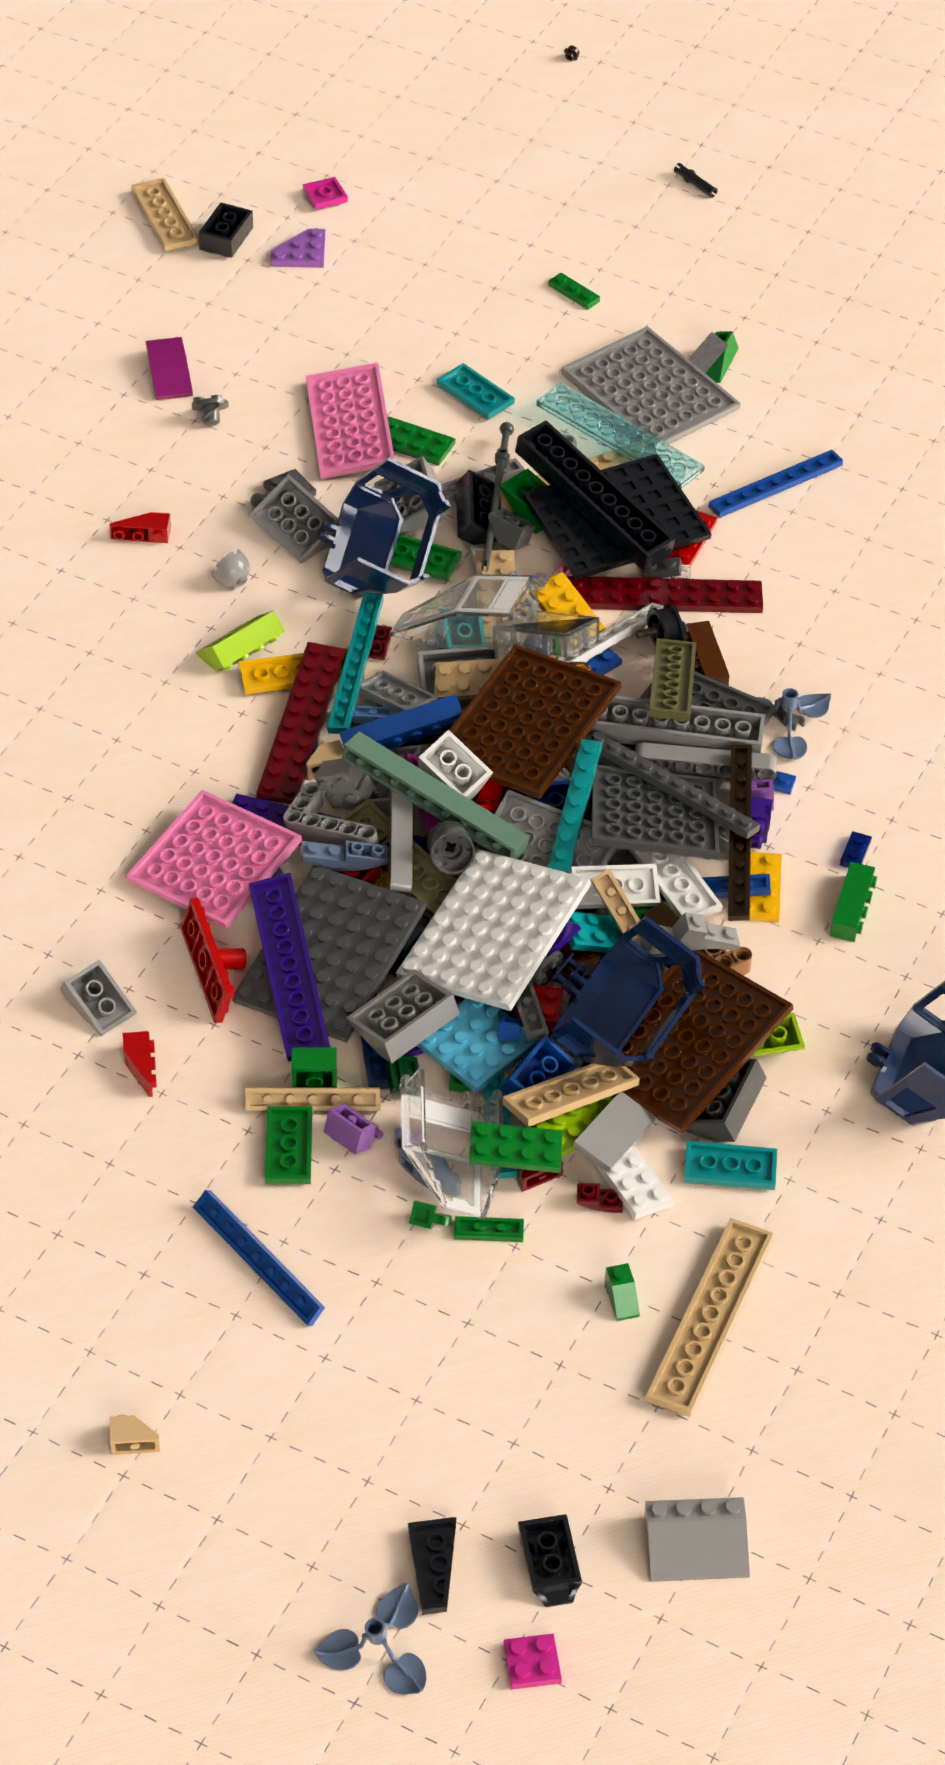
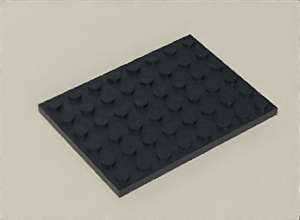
M658 454L601 470L675 538L673 550L711 539L712 533ZM551 485L523 493V500L575 580L634 563Z

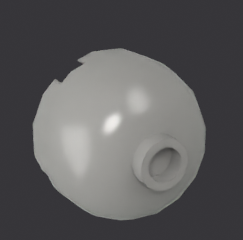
M238 549L236 554L232 551L222 558L216 565L218 568L216 572L213 570L211 572L212 578L221 586L233 588L238 585L241 587L248 580L250 564L246 556Z

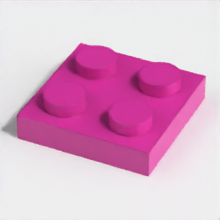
M336 177L303 184V191L315 210L348 202V196Z
M554 1633L504 1639L503 1645L511 1690L562 1684Z

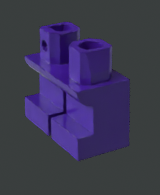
M752 797L751 819L760 824V829L751 836V848L761 849L762 843L767 844L773 800Z

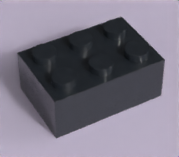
M220 202L199 231V250L232 258L253 229V210Z

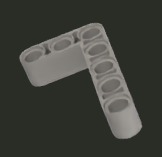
M316 782L305 784L283 815L286 829L301 835L302 840L344 846L346 840L379 844L374 826L318 814L324 804L321 787Z

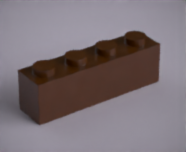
M710 621L687 623L684 641L696 642L694 671L729 686L730 675Z

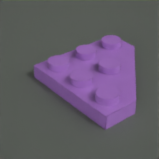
M307 229L271 250L270 266L324 268L326 229Z

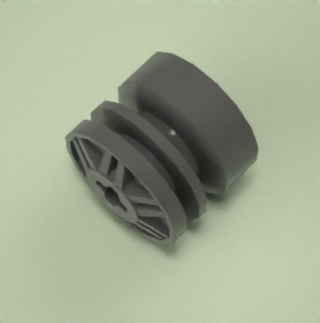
M443 821L436 824L430 830L427 836V848L434 866L439 871L446 874H458L471 866L475 858V848L468 830L461 823Z

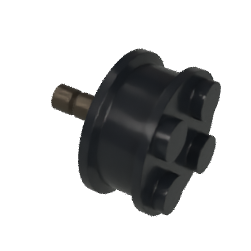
M669 603L659 610L657 608L649 609L647 613L648 628L636 631L635 635L637 639L650 636L656 646L657 638L684 641V633L687 632L684 621L681 620L677 606Z

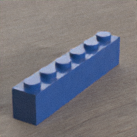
M455 694L340 731L339 734L343 746L354 735L361 732L387 749L398 748L404 744L417 742L423 738L450 730L463 712Z

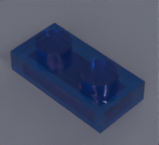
M852 831L841 857L840 866L849 868L850 862L863 864L872 842V836Z

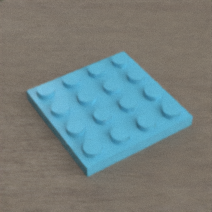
M466 998L457 1005L460 1014L419 1043L417 1047L477 1094L527 1055L539 1039L528 1041L524 1027H522L518 1041L499 1039L497 1033L500 1019L502 1016L509 1015L498 1007Z

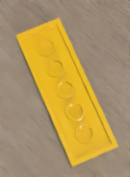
M349 647L344 648V649H346V656H347V652H348V648H349ZM304 653L239 661V670L245 695L292 689ZM342 666V669H341V672H340V675H339V678H338L337 683H339V681H340V677H341V674H342L343 666Z

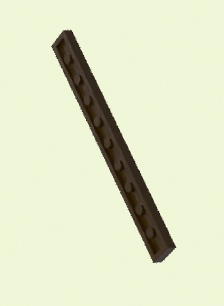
M752 744L731 745L730 807L750 818L752 814ZM729 829L728 920L748 921L750 920L751 837L745 839Z

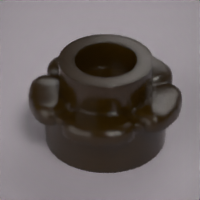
M570 45L564 49L565 57L569 61L577 60L580 51L577 47Z

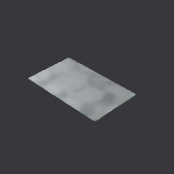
M711 331L688 360L706 373L729 345Z

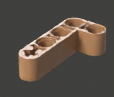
M741 946L736 951H727L726 949L703 950L705 954L742 975H746L751 970L752 951L747 947Z

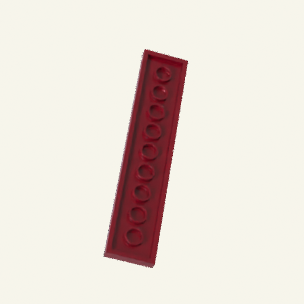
M567 576L591 609L640 610L650 603L660 605L670 603L676 605L678 611L763 613L762 581L626 577H585L575 580L573 576Z
M307 642L256 792V798L291 805L302 789L307 776L306 763L313 755L316 742L319 739L346 657V649Z

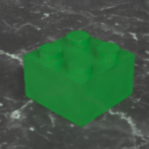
M292 1048V1087H337V1048Z

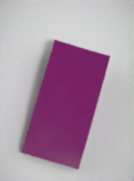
M182 337L145 341L156 400L193 396Z

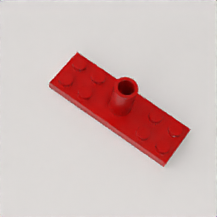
M190 898L180 929L214 1023H223L224 1017L229 1011L230 1001L234 997V987L230 984L227 970H244L247 964V954L244 948L217 949L211 932V925L207 922L205 916V908L201 905L199 898Z

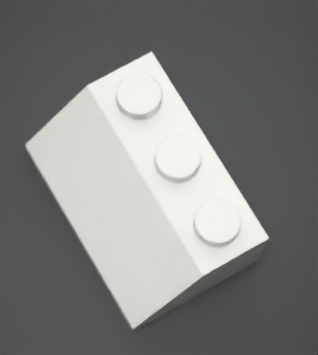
M449 730L421 754L418 759V766L424 772L471 800L479 793L493 774Z

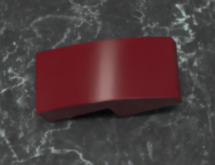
M377 625L368 658L386 659L393 632L392 627Z
M577 1183L576 1202L578 1205L603 1212H623V1202L618 1198V1193L613 1189H600V1183Z

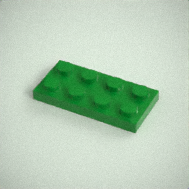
M388 416L393 451L414 458L423 456L427 462L439 466L455 445L456 438Z
M399 534L390 566L412 572L421 540ZM432 543L423 575L428 574L432 578L448 582L462 557V551Z
M267 1106L265 1184H311L312 1106Z
M472 1121L469 1164L560 1173L563 1130Z

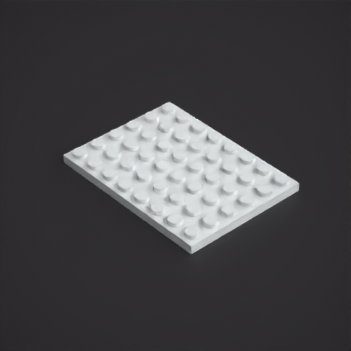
M478 849L471 866L462 872L397 970V978L401 979L414 969L453 995L511 1011L591 885L590 879Z

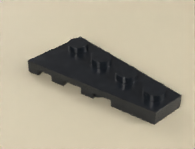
M457 1517L408 1523V1533L422 1615L447 1612Z

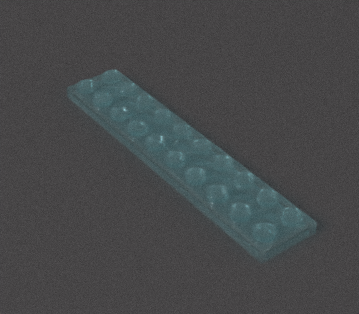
M561 382L537 399L536 406L631 461L658 454L681 489L705 470L704 464Z

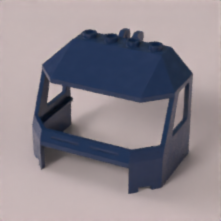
M390 457L357 479L342 504L337 524H330L326 521L321 524L322 529L334 533L333 536L323 532L318 534L320 541L330 543L322 569L325 582L360 598L363 597L364 593H397L429 578L430 575H423L440 515L451 508L449 501L445 499L442 493L443 488L440 482ZM380 475L403 487L382 491L367 482ZM420 495L429 516L411 577L408 581L388 571L403 523V518L393 498Z
M645 916L620 936L587 980L575 971L569 974V977L582 987L578 990L567 982L561 985L563 990L574 996V998L556 1022L549 1037L583 1063L623 1067L646 1064L656 1058L653 1055L695 995L705 988L704 978H702L700 970V957L649 917ZM638 934L662 953L650 954L635 943L632 938ZM659 964L680 966L686 992L640 1056L626 1057L621 1053V1050L664 991Z
M945 981L913 1004L895 1028L888 1048L877 1042L872 1043L870 1048L872 1052L868 1053L866 1058L874 1067H880L870 1094L876 1101L910 1125L945 1119V1020H941L924 1008L939 996L945 994Z

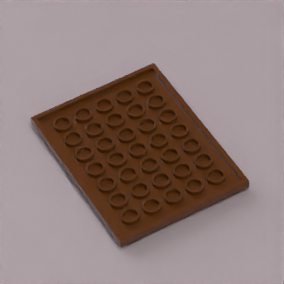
M515 644L449 731L493 772L488 780L541 799L579 747L581 739L587 736L620 691L622 683L621 681Z
M694 950L693 952L700 957L701 976L704 978L705 988L699 991L653 1055L656 1057L655 1059L646 1064L626 1066L639 1077V1085L622 1091L653 1114L658 1120L681 1134L687 1130L794 1009L791 1002L700 950ZM672 965L661 977L664 991L621 1050V1053L626 1057L640 1056L686 992L680 966ZM582 1063L579 1068L590 1065L591 1063Z

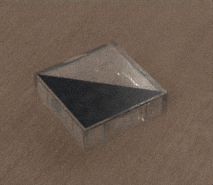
M526 609L493 626V649L510 651L516 644L547 656L555 655L556 657L567 658L577 653L580 649L599 641V617Z

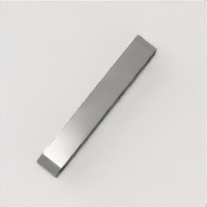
M645 742L635 746L634 751L638 755L652 761L670 773L730 778L731 750ZM752 752V779L774 780L777 768L776 757L772 754Z
M390 789L389 890L401 894H411L413 803Z

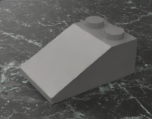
M100 959L66 980L60 988L71 1006L100 1036H103L137 1013Z

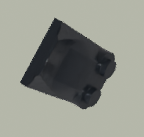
M567 1514L519 1521L520 1544L523 1548L533 1593L542 1601L545 1607L573 1603L575 1595L582 1584V1578Z

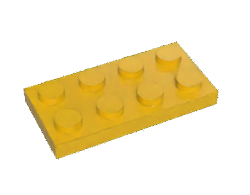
M563 572L530 587V594L539 601V606L548 615L550 621L595 618L568 633H560L571 649L605 631L603 624L596 618L597 616Z
M751 852V875L770 874L771 895L750 896V920L779 923L782 854Z

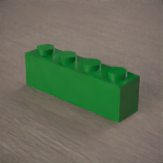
M850 862L832 920L831 937L855 942L857 934L861 935L864 922H861V920L866 919L868 913L866 903H871L873 892L870 890L871 888L875 889L878 877L874 876L875 867Z

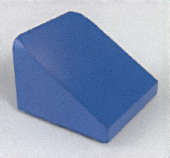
M502 1016L498 1025L497 1037L504 1040L518 1041L523 1027L521 1018Z

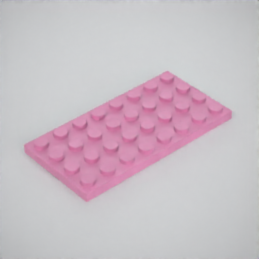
M378 362L306 376L321 479L369 471L388 457L395 460Z

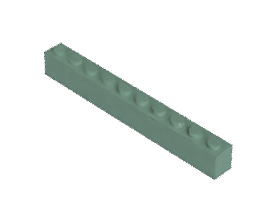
M358 732L344 744L342 760L439 820L461 823L468 830L471 839L489 851L514 859H518L526 851L529 836L523 831L515 828L370 737Z

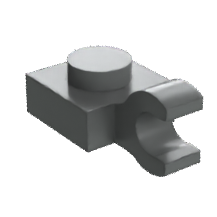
M780 704L773 715L786 727L788 726V713L782 709ZM792 712V730L795 731L797 724L804 727L805 718L800 715H794Z

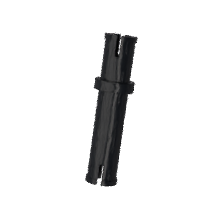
M682 163L676 164L680 168L675 166L674 172L683 177L685 182L693 184L710 198L715 197L712 192L717 194L718 189L699 177L694 170L688 169Z

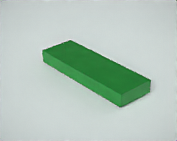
M455 1216L454 1240L523 1242L524 1219Z

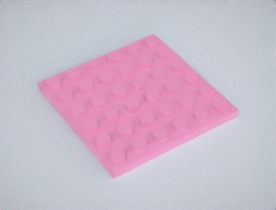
M201 790L129 871L126 879L128 882L186 910L190 898H199L201 905L205 908L206 919L227 929L252 900L249 883L271 878L302 842V837L289 829Z

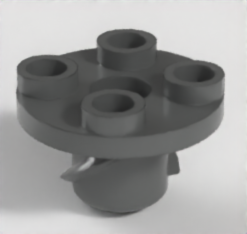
M211 395V398L205 399L204 397H194L191 406L193 410L202 412V422L204 425L214 426L220 423V410L228 408L229 401L222 399V395Z
M555 951L550 956H545L531 978L533 986H546L551 979L550 975L555 970L558 971L565 961L562 959L563 954L560 951Z

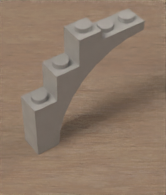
M685 912L673 927L659 925L692 951L701 949L736 951L740 947L736 928L707 923L702 915ZM632 938L635 943L648 953H662L644 938Z

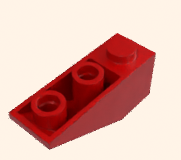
M150 512L112 522L109 524L110 539L168 543L171 531L170 513Z
M149 1031L123 1033L124 1063L148 1096L153 1097V1088H157L156 1074H152V1070H156L155 1057H151V1053H155L154 1040H150Z

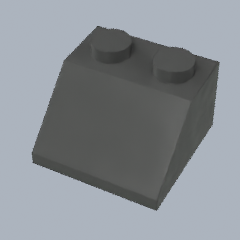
M504 508L491 512L488 515L497 543L503 545L504 549L515 551L528 546L536 524Z

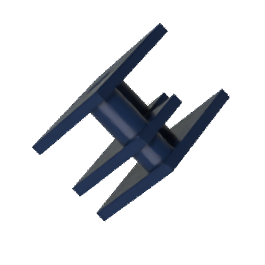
M571 953L550 979V982L555 979L561 985L567 982L576 988L578 984L571 983V978L566 979L560 974L561 970L567 964L575 972L585 977L591 967L589 966L587 969L582 967L585 962L577 963L572 959L574 954Z

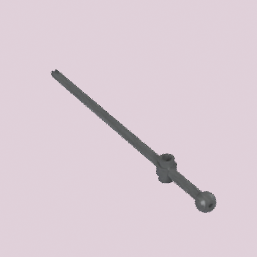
M510 422L502 423L499 428L502 439L500 448L495 453L497 470L490 513L498 510L501 494L499 485L503 481L504 469L508 467L510 462L508 442L509 436L514 432V426ZM488 521L481 565L482 571L484 566H486V572L489 570L494 532L490 521Z

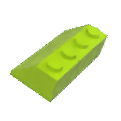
M273 610L252 618L196 651V654L214 670L223 669V671H226L234 666L233 662L236 660L243 661L250 657L248 653L251 651L258 652L265 648L264 644L266 642L273 643L280 639L279 635L285 632Z
M790 1013L751 1057L805 1050V1044L795 1013Z

